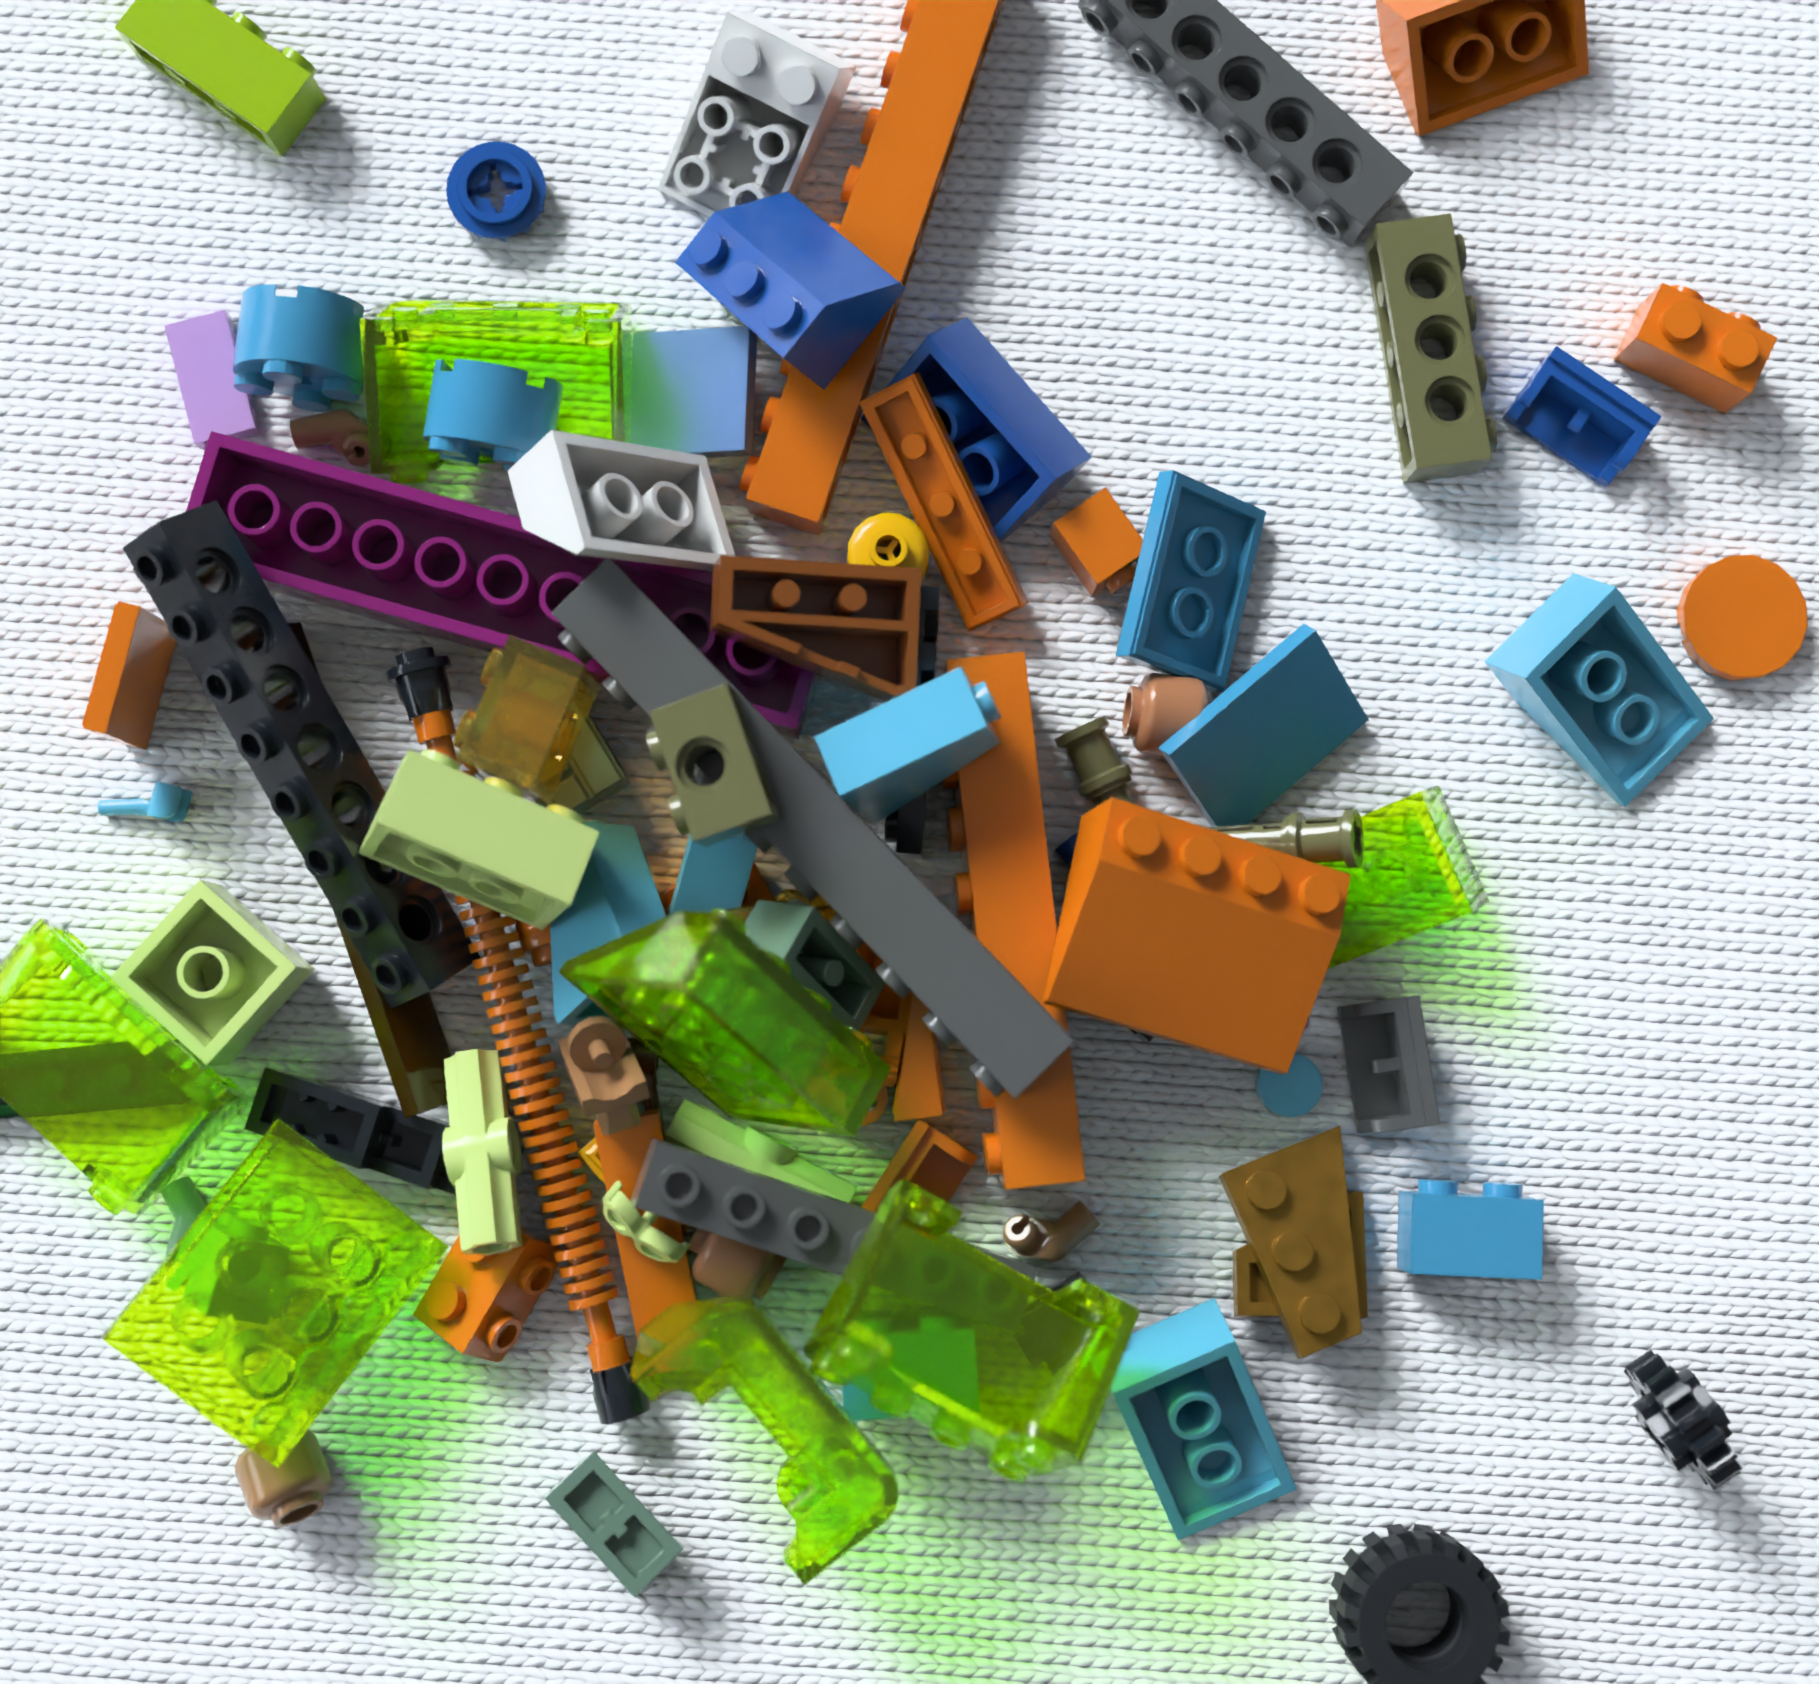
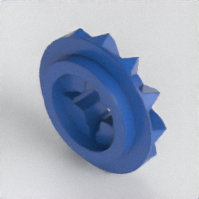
M492 141L470 148L456 160L447 179L446 196L450 210L459 225L472 232L479 240L486 237L506 242L510 236L520 232L529 233L531 224L539 214L544 213L547 185L539 164L531 154L517 145L508 142ZM493 171H497L506 189H516L514 193L504 197V206H501V213L497 212L489 198H480L481 194L491 191V181H494Z

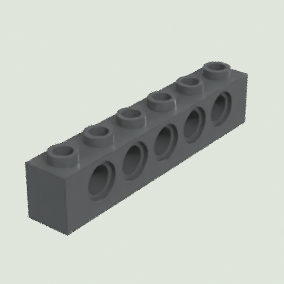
M1079 0L1078 7L1081 9L1084 20L1096 33L1104 37L1110 35L1127 50L1129 59L1140 72L1149 77L1156 75L1173 90L1174 98L1183 110L1193 117H1204L1219 131L1222 142L1232 153L1241 158L1248 156L1266 172V179L1272 188L1285 198L1297 199L1312 213L1314 223L1328 237L1335 240L1341 238L1352 248L1401 195L1413 175V171L1218 0ZM1139 5H1149L1157 9L1161 16L1154 19H1146L1139 16L1133 8ZM1184 45H1195L1201 48L1207 57L1200 60L1189 59L1181 53L1179 48ZM1230 85L1243 86L1249 90L1253 98L1247 101L1236 100L1227 93L1225 88ZM1277 125L1288 126L1297 133L1299 140L1294 142L1282 141L1275 136L1272 127ZM1329 165L1337 168L1343 174L1345 182L1331 183L1325 180L1319 173L1318 167Z
M653 1137L630 1199L635 1208L1017 1333L1038 1269L1022 1260Z

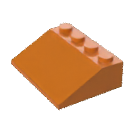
M1111 797L1081 816L1043 1003L1277 1074L1288 1073L1340 938L1351 874Z

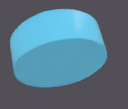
M1296 1053L1288 1073L1281 1075L1259 1068L1255 1080L1256 1093L1262 1105L1270 1112L1284 1117H1298L1311 1111L1318 1103L1323 1088L1322 1077L1316 1065L1307 1057Z

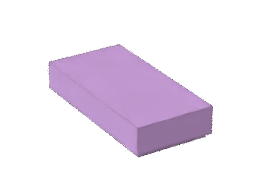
M221 310L164 325L194 444L200 450L205 449L211 431L238 439L261 434L251 394L240 392L234 388L235 374L233 372V362L237 337L230 314L226 310Z

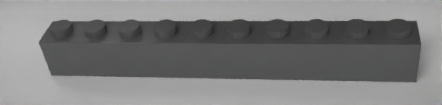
M610 558L602 562L551 612L566 628L557 636L558 639L584 665L594 658L610 674L602 684L629 712L638 704L650 716L649 711L725 683L738 693L781 816V820L750 830L744 834L764 854L774 846L791 864L783 872L785 877L810 902L819 894L837 912L829 921L830 924L856 950L865 942L884 961L875 969L876 972L901 998L904 999L912 991L930 1009L922 1020L949 1048L959 1040L976 1057L977 1060L969 1069L992 1094L998 1097L1006 1089L1014 1098H1017L1076 1041ZM652 725L648 728L647 732L654 731V726ZM710 751L703 754L696 762L700 770L694 776L700 786H709L716 783L722 777L725 770V760L722 753Z

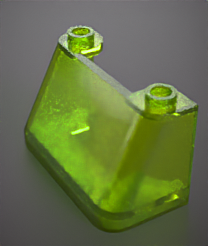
M403 299L382 302L360 318L371 474H390V480L395 483H421L429 480L430 471L437 470L444 463H450L441 460L440 453L428 450L429 442L423 439L435 361L443 359L452 370L455 359L482 361L528 371L526 384L541 389L544 387L545 377L553 379L563 385L556 431L630 443L632 315L630 304L612 301ZM479 456L478 464L500 463L492 461L493 458Z
M41 917L18 940L0 964V1097L93 1182L87 1190L103 1208L116 1216L123 1209L135 1215L143 1214L159 1198L163 1189L183 1173L253 1098L230 1077L224 1079L209 1066L207 1067L110 979L111 976L104 970L105 966L94 957L84 955L89 947L66 926Z
M737 1295L677 1302L664 1309L640 1328L630 1376L652 1402L661 1396L663 1392L679 1390L692 1394L702 1407L727 1386H730L788 1456L779 1468L776 1486L777 1495L784 1508L794 1518L796 1529L792 1540L783 1549V1560L805 1586L883 1525L895 1512L899 1501L897 1475L891 1464L764 1309L752 1299Z

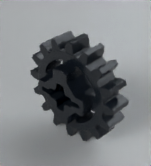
M1652 1350L1647 1351L1625 1366L1624 1374L1630 1380L1629 1385L1640 1398L1631 1404L1637 1413L1635 1418L1646 1435L1652 1439L1675 1470L1680 1471L1688 1465L1692 1472L1696 1471L1706 1486L1709 1484L1713 1490H1716L1741 1473L1742 1467L1736 1460L1738 1456L1725 1441V1439L1733 1435L1727 1426L1731 1422L1721 1406L1713 1400L1689 1369L1684 1368L1677 1373L1671 1365L1667 1366L1658 1353L1654 1354Z

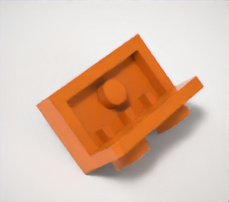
M520 1226L522 1246L515 1247L508 1252L491 1255H466L461 1251L459 1234L415 1309L413 1316L462 1354L500 1362L504 1359L508 1350L518 1341L522 1332V1326L541 1293L553 1281L555 1269L559 1262L555 1261L553 1252L561 1248L560 1246H553L550 1241L538 1238Z

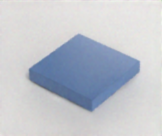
M747 326L633 333L628 443L703 455L706 458L753 456L757 335Z

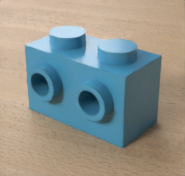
M1418 1179V1191L1398 1190L1397 1268L1410 1274L1542 1280L1544 1200L1523 1196V1184L1483 1182V1194L1458 1193V1181Z

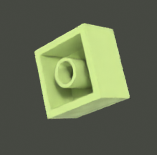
M199 880L116 970L110 979L206 1066L229 1065L311 975L315 968L220 884Z

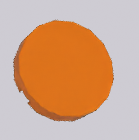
M1755 555L1728 556L1701 569L1684 587L1676 609L1677 626H1681V634L1684 638L1681 642L1688 656L1707 673L1729 681L1758 679L1784 667L1800 649L1808 627L1806 601L1796 580L1777 563Z

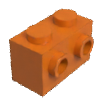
M1662 282L1638 306L1613 360L1725 414L1752 393L1778 337L1761 330L1760 324L1747 315L1736 312L1725 313L1705 303L1704 298L1691 288L1681 285L1669 286Z

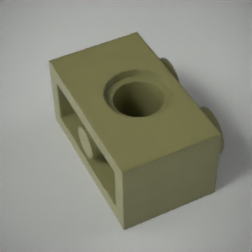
M725 683L649 711L655 730L646 733L647 744L658 770L662 772L668 769L677 794L668 797V804L675 825L682 836L691 834L693 842L706 847L781 820L739 695L732 687ZM707 752H721L725 760V770L722 777L712 785L700 786L694 776V767L697 760Z

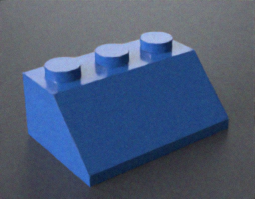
M788 191L714 212L675 261L679 267L782 358L823 390L906 289L894 277Z
M968 317L928 335L885 387L887 388L914 373H920L1000 543L1051 501L1092 458ZM863 414L861 419L872 431L865 414Z

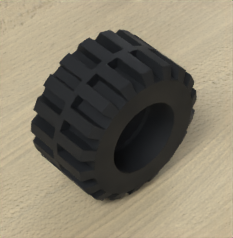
M1414 1523L1413 1531H1408L1402 1524L1387 1526L1389 1536L1380 1538L1374 1531L1362 1538L1367 1548L1359 1555L1350 1548L1343 1557V1560L1349 1566L1346 1574L1343 1575L1335 1572L1331 1584L1338 1593L1337 1599H1329V1614L1337 1625L1332 1628L1337 1642L1345 1651L1346 1657L1368 1684H1487L1480 1677L1488 1667L1496 1673L1498 1672L1504 1660L1495 1652L1497 1644L1509 1646L1511 1631L1501 1623V1618L1510 1616L1508 1603L1497 1593L1502 1587L1495 1575L1470 1550L1444 1531L1438 1534L1428 1525ZM1419 1582H1437L1446 1586L1450 1599L1449 1616L1444 1628L1434 1639L1416 1647L1397 1646L1388 1641L1385 1629L1386 1615L1392 1601L1402 1590Z

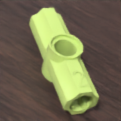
M465 1050L455 1052V1055L444 1059L450 1127L445 1128L443 1132V1157L448 1178L456 1188L461 1251L466 1255H491L508 1252L515 1247L522 1246L520 1208L515 1176L520 1175L522 1171V1152L516 1124L512 1117H509L504 1077L505 1069L501 1067L499 1059L503 1055L497 1050Z
M687 1098L683 1100L665 1134V1139L668 1143L850 1203L857 1189L855 1184L798 1156L799 1151L776 1137L750 1125H747L745 1129L726 1119L723 1115L717 1114L698 1102L694 1103Z

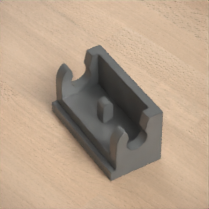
M1420 995L1338 1006L1337 1011L1357 1133H1382L1440 1125Z

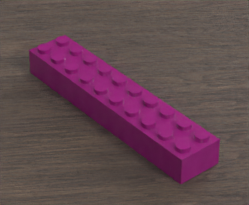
M211 431L186 511L217 500L268 590L550 670L561 669L565 674L602 684L610 676L594 658L584 665L568 650L557 637L566 628L551 614L607 558L577 555L523 529L521 519L515 516ZM611 559L781 735L800 739L818 675L710 632L713 572Z

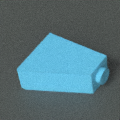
M959 667L818 734L814 738L839 797L870 824H874L885 819L998 745L1000 741L991 722L1002 718L986 682L983 681L974 685L962 667Z
M601 820L584 822V825L600 831L571 905L550 923L553 1008L557 1025H577L579 1022L595 1016H604L615 1021L681 960L634 825L607 824Z

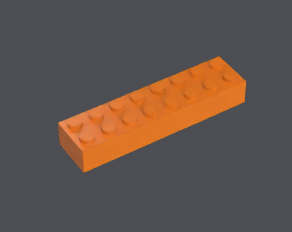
M1025 651L948 659L945 662L944 674L962 667L974 685L985 681L1002 718L991 722L1000 743L942 781L943 790L955 788L957 807L948 808V814L946 815L950 853L962 851L964 872L955 873V878H953L957 916L969 915L971 932L1068 1032L1066 1010L1043 1003L1057 928ZM1070 1047L1017 1098H1014L1006 1089L996 1097L975 1076L978 1106L981 1109L991 1108L993 1132L982 1133L985 1170L989 1176L998 1175L999 1183L1005 1190L1086 1181Z

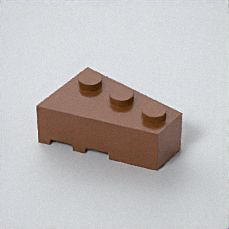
M720 555L713 566L710 632L888 702L915 689L917 684L921 568Z

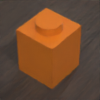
M1106 487L1053 522L1049 534L1050 539L1091 597L1105 587L1113 595L1133 582L1143 539Z

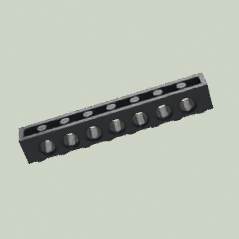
M215 500L158 521L124 546L122 549L131 562L135 575L148 591L166 622L172 638L183 651L200 680L204 693L214 704L235 740L239 753L252 769L270 800L273 811L287 829L304 858L308 871L315 877L336 913L339 924L350 937L370 971L374 984L381 990L391 1009L433 990L471 965L473 960L480 959L481 957L478 952L470 954L468 944H471L472 941L469 937H465L464 927L440 887L359 854L363 841L386 792L218 501Z

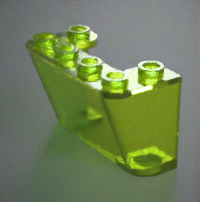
M902 1179L889 1189L802 1350L805 1356L812 1361L809 1367L816 1376L829 1383L839 1386H846L850 1383L871 1395L869 1402L875 1408L897 1418H907L909 1415L931 1427L929 1435L942 1445L961 1451L969 1448L988 1458V1467L994 1473L1008 1480L1022 1483L1026 1481L1028 1475L1042 1476L1083 1462L1140 1310L1083 1278L1056 1292L1050 1290L946 1232L959 1224L963 1211L906 1179ZM914 1207H917V1208H919V1209H921V1210H924L925 1212H922V1211H920V1210H918V1209H915Z

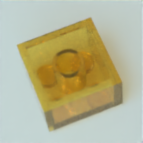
M509 635L503 650L497 647L494 648L485 663L480 684L486 686V690L477 711L468 709L458 725L453 742L455 747L460 748L456 760L479 777L484 779L492 777L507 781L518 787L523 792V795L550 805L600 686L585 665Z

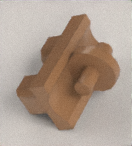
M595 1016L579 1022L571 1030L568 1037L558 1039L557 1041L562 1059L585 1117L588 1118L596 1115L603 1135L614 1134L638 1126L641 1123L636 1102L650 1098L645 1077L620 1021L615 1022L608 1017Z

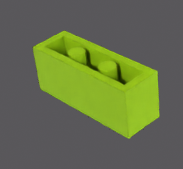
M135 0L114 27L132 52L283 157L326 100L314 79V75L317 73L316 68L300 53L288 46L282 52L265 42L267 35L256 23L238 11L232 17H229L215 7L217 0Z

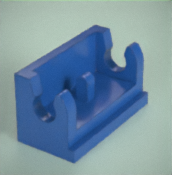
M1556 346L1538 364L1502 419L1605 488L1612 482L1619 470L1623 472L1662 416Z

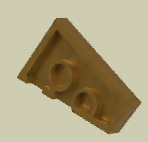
M1340 1126L1222 1173L1219 1176L1297 1359L1361 1334V1317Z

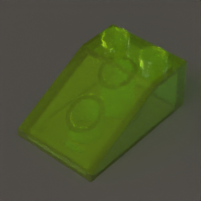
M1439 785L1422 790L1360 816L1364 835V855L1360 867L1348 868L1345 862L1317 863L1351 874L1341 934L1328 969L1472 913L1490 902Z

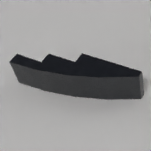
M264 1068L244 1127L245 1130L359 1169H372L427 1189H440L456 1195V1188L448 1178L443 1157V1132L445 1128L450 1127L449 1122L422 1113L404 1118L400 1106L274 1068ZM521 1146V1152L523 1153L524 1146Z

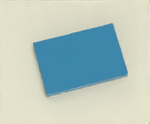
M1177 471L1159 472L1115 656L1162 674L1199 679L1206 685L1209 692H1224L1267 511Z
M1302 624L1206 706L1196 718L1179 729L1158 748L1211 827L1247 825L1369 719L1317 631L1306 624Z

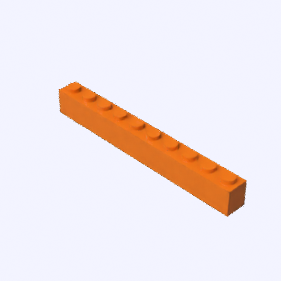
M907 0L900 31L906 32L907 35L901 53L891 50L887 57L880 82V87L887 89L881 110L871 107L866 117L860 144L868 147L861 167L851 164L847 172L840 201L848 203L841 225L834 222L830 223L832 228L904 287H906L1004 0ZM903 293L824 390L784 358L782 359L780 374L788 376L780 398L770 396L766 404L760 424V432L767 434V438L760 457L755 455L749 456L740 481L739 490L747 493L745 499L749 513L820 536L863 412L859 401L867 398Z

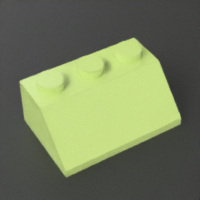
M409 749L393 777L363 841L359 854L535 928L544 930L571 905L600 831L584 825V817L569 808L559 805H548L547 808L523 799V792L507 781L492 777L485 778L482 781L459 771L460 765L447 755L432 750H423L419 754Z

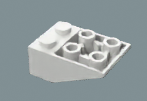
M749 11L727 12L657 190L710 217L716 211L787 191L794 196L833 125L857 66Z

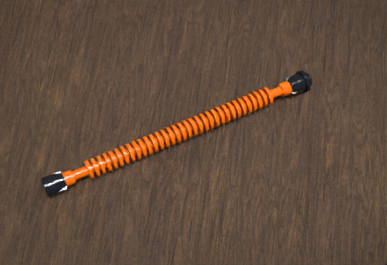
M433 647L417 648L396 655L397 666L386 671L387 680L389 683L396 684L399 699L407 711L409 722L413 721L419 744H426L427 750L447 755L458 763L452 742V737L456 736L457 732L451 711H453L451 686L446 671L452 666L449 656H435ZM474 770L461 771L476 778ZM456 895L454 897L457 905L467 903L471 905L470 909L459 912L461 921L474 919L476 925L463 929L465 937L479 935L480 941L468 944L470 954L483 951L485 956L472 961L474 969L488 967L489 974L477 977L478 984L482 986L492 983L494 990L481 993L483 1002L497 999L498 1006L486 1009L488 1018L499 1015L502 1017L503 1022L490 1025L492 1034L506 1032L507 1038L495 1041L496 1049L499 1051L510 1048L512 1053L499 1058L501 1067L515 1064L516 1070L504 1074L506 1083L518 1080L520 1082V1086L508 1090L510 1099L524 1097L525 1102L513 1106L515 1116L526 1113L529 1115V1118L517 1122L519 1132L533 1129L534 1134L522 1138L524 1148L538 1147L537 1151L526 1155L528 1164L542 1162L543 1165L533 1169L531 1175L533 1180L547 1179L546 1183L535 1187L537 1197L547 1195L552 1197L540 1203L542 1213L556 1212L555 1215L544 1219L546 1229L560 1227L559 1231L549 1235V1240L553 1246L565 1244L564 1247L553 1252L556 1262L569 1260V1263L558 1267L560 1278L574 1277L562 1284L564 1294L578 1293V1295L567 1300V1305L570 1311L583 1309L591 1342L586 1345L592 1367L590 1373L593 1380V1399L601 1424L625 1421L647 1412L651 1406L644 1382L636 1369L632 1356L629 1355L624 1334L616 1333L608 1301L619 1296L617 1285L603 1286L615 1279L613 1269L599 1271V1268L610 1263L608 1253L594 1254V1252L605 1248L606 1244L604 1237L590 1238L591 1235L601 1231L599 1221H585L597 1214L595 1205L581 1206V1203L593 1197L589 1188L576 1189V1187L587 1183L588 1179L586 1172L572 1174V1170L583 1166V1161L580 1156L572 1158L567 1156V1154L579 1150L577 1140L563 1142L564 1137L570 1136L575 1132L572 1124L563 1126L558 1124L559 1121L569 1118L570 1114L568 1108L554 1110V1105L566 1101L563 1092L554 1094L549 1092V1089L561 1085L559 1076L546 1078L544 1074L557 1068L555 1060L541 1062L540 1059L541 1056L552 1053L550 1044L536 1045L535 1040L548 1037L546 1028L532 1030L531 1024L543 1021L541 1011L528 1014L526 1009L539 1004L536 995L523 998L522 991L534 988L532 979L523 982L518 980V975L530 972L528 963L515 966L513 959L524 957L525 952L523 947L510 950L509 943L521 940L519 931L506 934L504 928L517 923L514 918L509 916L501 917L500 912Z

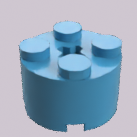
M261 284L244 290L241 298L233 362L235 389L246 394L267 396L272 393L293 397V406L313 412L330 411L331 400H360L364 389L372 321L371 314L363 317V305L344 295L308 286L298 285L296 297L276 296L277 284Z
M443 359L436 360L423 439L429 442L428 450L440 453V459L443 461L465 466H478L480 456L503 464L502 470L508 472L513 465L551 430L556 431L563 385L545 377L543 389L527 385L528 371L494 363L455 359L452 370Z

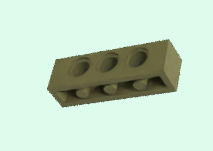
M1451 213L1377 223L1366 240L1364 248L1403 484L1476 474L1492 459L1491 453H1494L1497 447V431L1493 417L1491 415L1485 416L1481 392H1484L1486 389L1487 372L1482 355H1475L1471 332L1476 328L1477 314L1473 296L1464 293L1461 272L1466 267L1464 238L1462 234L1454 233ZM1420 278L1428 281L1435 290L1436 298L1426 299L1418 296L1411 287L1410 279ZM1432 338L1438 341L1445 350L1446 359L1436 360L1428 357L1421 348L1420 339ZM1442 398L1448 401L1455 410L1456 420L1444 421L1438 418L1431 409L1430 399Z

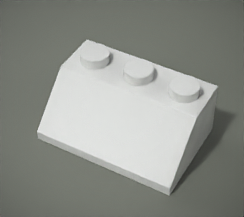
M551 430L508 470L523 529L577 555L713 571V566L720 555L736 556L706 456Z

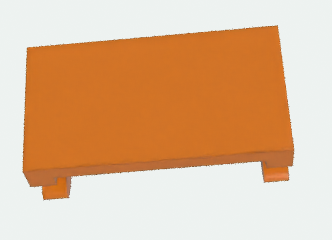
M920 1118L907 1135L862 1207L931 1230L978 1156Z

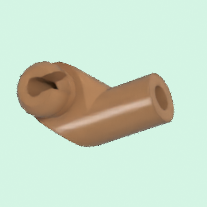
M347 409L290 420L291 435L297 450L330 444L346 458V461L357 467L370 465L380 456L382 445L376 430Z
M1079 1200L1056 1221L1033 1218L1025 1214L1014 1215L1004 1225L1003 1238L1008 1250L1020 1258L1057 1262L1064 1258L1101 1224Z

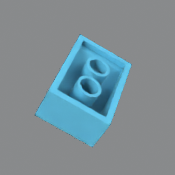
M1574 573L1485 661V664L1515 702L1618 804L1624 807L1714 719L1618 588Z
M1215 1298L1095 1349L1113 1396L1177 1540H1181L1297 1490L1240 1350Z

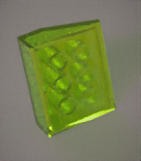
M712 909L711 912H675L565 961L558 972L729 1118L855 1137L891 1070L871 1050L873 1043L867 1036L856 1029L844 1026L830 1013L833 1007L826 998L810 989L803 988L789 975L791 967L784 959L768 950L761 949L746 935L748 932L746 924L735 915L722 909Z
M277 1118L103 1333L101 1338L224 1432L278 1468L449 1246Z

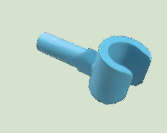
M155 781L150 801L140 798L100 800L98 812L101 816H151L179 823L187 816L193 792L178 786Z

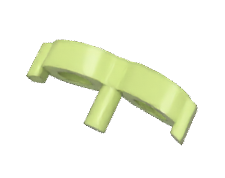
M619 1180L615 1182L602 1198L604 1203L603 1214L608 1223L618 1233L632 1238L636 1249L646 1257L659 1262H678L691 1244L687 1242L680 1244L660 1230L652 1227L659 1215L646 1211L641 1216L630 1200L620 1191L623 1187Z

